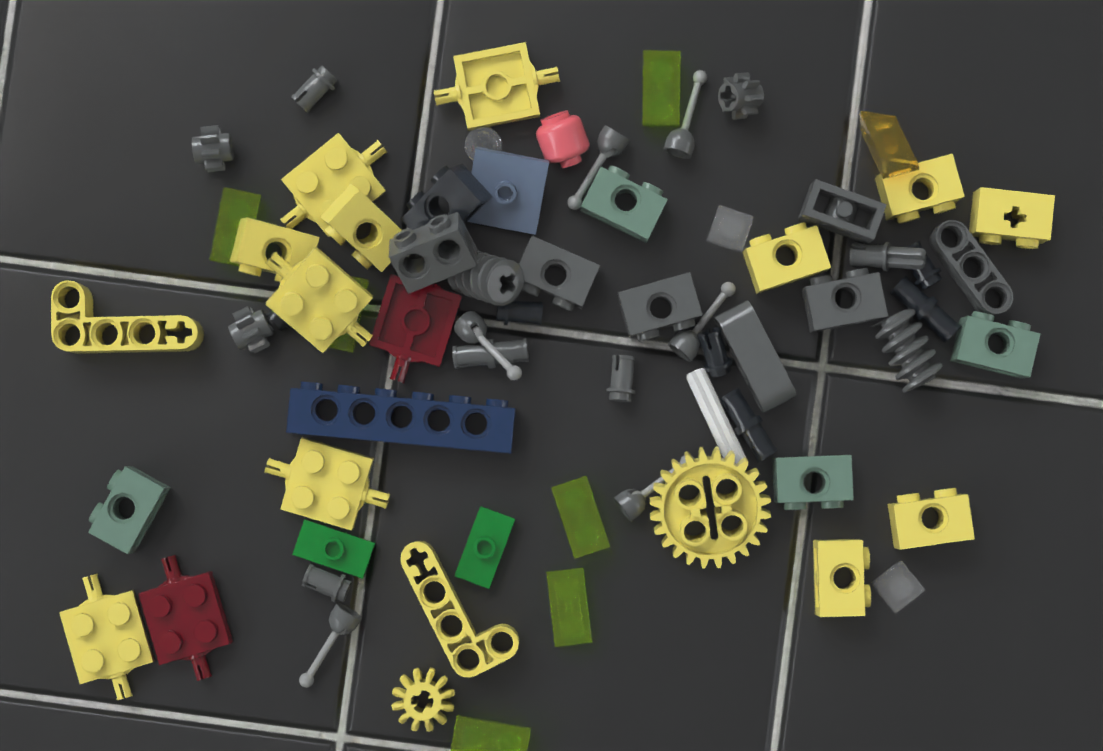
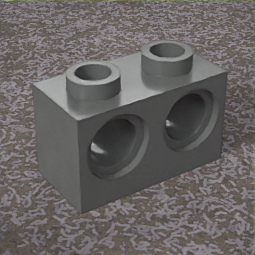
M459 212L448 216L445 214L436 216L428 224L414 230L409 228L398 232L390 239L389 259L409 294L476 267L477 247ZM444 240H453L456 242V244L448 246L442 244L441 242ZM410 254H418L422 257L419 259H411L407 256Z

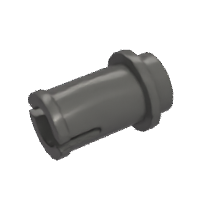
M323 65L317 70L313 68L312 72L314 74L291 96L307 113L311 111L312 107L329 89L335 90L333 85L338 80Z
M612 355L610 388L606 389V393H609L610 401L631 402L632 396L636 393L635 390H632L636 357Z
M310 564L301 586L332 597L331 601L335 603L337 600L345 601L352 581L347 580L345 574H342L340 577Z

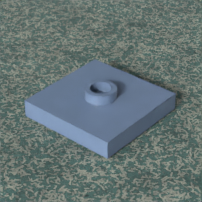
M476 147L471 173L492 197L468 222L536 235L550 161Z

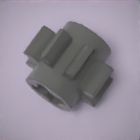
M749 72L735 73L734 77H725L723 79L725 84L720 87L718 92V101L722 111H732V119L734 120L747 119L748 115L758 114L757 108L761 106L764 99L760 80H750Z
M218 125L200 127L201 136L192 137V152L195 164H204L205 170L208 172L224 171V161L234 160L231 134L221 133V127L219 128Z
M246 306L232 313L236 322L229 325L228 329L240 350L249 347L250 352L255 354L270 346L267 337L275 334L263 309L254 312L252 307Z

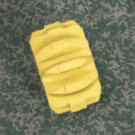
M414 668L413 677L415 682L403 674L400 677V681L406 689L394 687L392 691L394 696L403 698V700L392 704V710L397 711L405 708L406 712L400 716L398 721L403 724L409 717H412L414 719L411 725L412 731L418 730L420 721H424L428 732L433 731L434 723L432 718L434 717L438 723L444 725L447 722V718L440 710L446 712H453L455 706L450 702L443 701V699L451 698L455 695L454 689L441 690V687L448 681L445 675L437 683L432 681L435 675L434 668L428 670L426 679L422 678L420 668ZM422 690L430 693L428 699L433 698V704L427 703L425 708L418 707L419 700L414 701L413 699L414 695L419 696Z

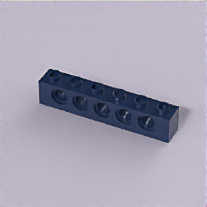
M301 382L300 388H290L286 433L512 454L516 409L508 408L509 401L486 399V406L471 404L472 397L449 395V402L434 401V394L412 392V399L397 398V390L375 388V395L360 394V387L338 385L337 392L323 391L322 383ZM326 400H333L338 408L336 417L330 421H324L319 415V406ZM369 403L375 410V417L369 424L362 425L356 419V409L361 404ZM408 407L412 412V421L407 427L398 428L393 423L392 415L397 408ZM444 410L450 417L449 426L443 431H435L429 424V418L434 411ZM475 413L484 415L487 420L486 430L479 435L471 434L466 428L468 417Z

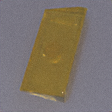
M868 111L859 112L860 130L883 179L919 170V164L896 116Z

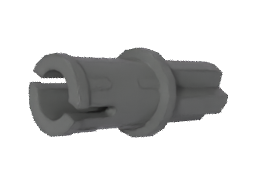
M853 242L851 245L852 249H850L851 266L876 267L888 272L890 268L920 270L926 264V251L922 248L893 247L891 242H885L884 245Z

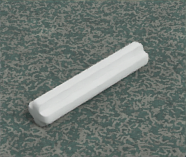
M704 368L690 372L686 379L723 458L732 450L735 453L734 462L738 463L742 458H746L707 372Z

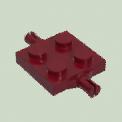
M393 274L390 275L372 332L373 336L369 342L370 346L388 351L396 357L389 379L396 381L401 368L398 382L405 383L410 362H424L441 368L462 301L461 295L445 291L435 283L408 294L400 277Z
M176 555L160 559L167 581H164L157 588L138 593L159 665L175 660H191L196 681L212 677L205 655L215 648L233 643L213 572L210 571L196 576H182Z

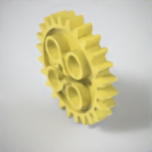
M699 447L698 458L695 459L686 451L684 452L686 463L680 464L677 460L672 459L673 473L666 470L660 471L662 478L666 481L665 484H653V489L660 496L651 497L649 501L650 505L659 509L650 513V519L661 521L654 527L655 535L666 533L661 541L662 546L665 548L675 544L672 551L673 557L677 558L685 552L688 565L694 561L695 557H698L704 569L709 559H714L717 568H721L722 557L726 556L732 564H735V552L740 551L743 555L749 556L746 546L748 542L759 546L760 542L755 535L756 531L767 533L768 529L760 519L771 518V513L761 506L769 504L771 498L769 495L759 494L767 488L765 481L754 482L760 474L758 469L753 468L746 472L745 470L749 463L747 458L744 457L738 463H735V453L732 450L727 453L725 458H721L719 447L714 448L712 456H706L703 447ZM704 476L710 478L711 495L716 506L714 507L718 533L716 539L711 538L709 519L705 510L706 498L702 481ZM721 480H733L736 483L735 489L729 494L718 493L716 486ZM685 485H694L699 489V493L694 499L685 500L679 496L680 489ZM730 515L741 519L739 527L734 530H726L721 526L722 521ZM699 521L704 525V529L699 535L691 536L684 531L685 526L689 522Z

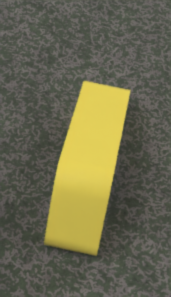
M66 280L60 282L54 287L51 295L52 340L56 347L63 351L72 353L191 351L199 347L204 338V331L200 323L182 315L93 317L92 293L86 286L75 281ZM77 289L80 295L79 303L73 308H68L65 304V296L70 290ZM151 324L155 329V337L149 344H143L140 341L139 332L143 326ZM184 324L186 328L192 330V336L185 337V343L181 338L167 336L166 329L169 331H182ZM114 325L118 332L117 339L114 343L106 345L102 339V333L106 327ZM72 326H77L80 330V339L76 344L70 346L65 340L66 331Z
M415 541L403 549L400 558L401 565L452 668L457 674L470 678L515 655L519 646V636L514 627L508 624H498L476 634L434 548L429 543ZM416 548L418 552L426 551L428 558L424 560V565L427 571L435 567L438 574L429 575L419 583L416 576L422 575L423 571L419 564L411 565L409 562V558L413 556L412 549ZM436 581L445 587L446 593L443 600L434 602L427 598L425 587L429 582ZM448 615L457 616L462 622V631L456 635L445 633L442 628L443 618ZM506 632L512 637L513 645L508 651L501 652L493 647L492 637L496 633ZM465 649L476 651L479 656V664L471 669L463 667L459 663V653Z

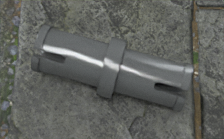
M527 338L503 342H494V339H487L510 363L529 362ZM482 344L455 345L452 347L455 369L488 365V369L496 368L497 364H500Z

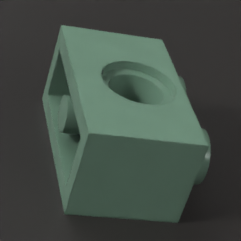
M610 165L608 170L600 167L581 205L580 211L647 243L668 200L662 197L663 190L647 182H643L642 186L628 180L630 175L615 166ZM621 193H629L634 197L636 206L630 211H622L616 206L615 198Z
M973 311L972 316L967 315L960 318L959 323L961 327L957 330L950 361L1020 379L1031 376L1041 333L1030 331V324L1009 320L1008 325L994 322L995 316ZM991 334H997L1003 340L1004 347L999 354L993 353L988 347V339Z
M852 455L772 458L774 502L784 503V510L806 509V502L821 501V508H844V500H854ZM810 472H816L822 480L821 488L816 493H809L803 485L805 476Z
M125 466L122 471L118 469L110 479L107 489L111 492L105 503L99 502L91 513L89 522L92 523V526L88 533L126 554L136 552L171 487L133 466ZM125 497L131 499L135 505L134 514L128 519L124 518L119 512V504Z

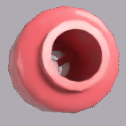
M565 110L540 120L542 126L537 129L536 137L544 159L550 161L549 163H560L561 168H567L582 161L580 155L586 152L590 145L581 118L577 115H570L569 111Z

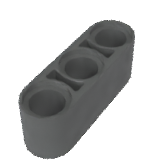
M948 220L935 227L930 234L929 245L975 310L993 316L1007 311L1014 300L1011 287L967 227L957 220ZM944 229L955 233L957 243L954 248L946 247L942 243L941 233ZM966 259H971L977 263L979 273L976 278H970L964 273L963 263ZM988 289H993L1000 295L1001 302L997 308L990 307L985 301V294Z
M745 301L714 317L715 323L721 329V335L763 413L797 396L783 364L749 301Z

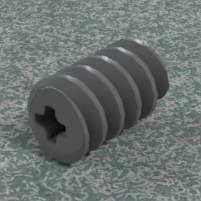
M477 250V266L451 276L447 280L452 290L461 295L493 305L504 306L519 296L523 288L524 274L517 262Z
M905 309L871 326H882V329L875 335L876 340H889L882 348V352H895L896 354L888 363L889 366H902L900 372L895 376L896 380H909V383L902 389L903 393L937 378L938 376L935 374L943 367L941 362L929 363V360L936 353L935 349H922L929 340V337L927 335H915L923 326L922 323L908 322L916 313L914 309Z

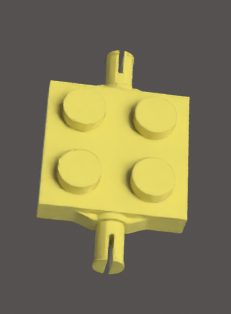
M526 42L453 56L457 73L455 87L433 91L436 106L458 101L464 111L469 131L540 117L537 101L538 86L560 82L557 66L535 71L534 66L529 60Z
M339 133L336 134L281 179L292 192L297 206L283 218H280L283 224H286L296 216L286 225L288 229H293L307 217L317 223L328 237H331L325 231L329 224L321 218V215L350 184L359 189L372 202L386 192L374 177L370 166L387 153L386 149L382 147L371 155L382 146L377 140L360 154L352 149Z
M315 246L304 260L293 266L279 256L277 252H274L271 258L267 260L265 264L279 274L282 279L279 288L266 301L265 305L319 351L324 353L336 338L345 333H348L362 347L367 344V341L369 342L373 335L356 321L359 313L372 300L373 295Z
M306 437L300 439L296 456L290 464L269 458L266 464L269 466L265 467V473L285 478L286 491L281 510L351 531L354 529L358 511L365 502L386 509L390 498L389 493L369 488V474L374 458Z
M97 573L82 578L88 600L78 607L61 611L59 614L79 683L83 684L96 679H112L117 696L116 699L121 700L124 698V695L125 698L133 696L126 674L136 667L154 662V658L134 590L118 595H103Z

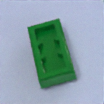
M480 506L454 576L490 589L515 518Z
M304 519L292 555L363 579L376 543Z

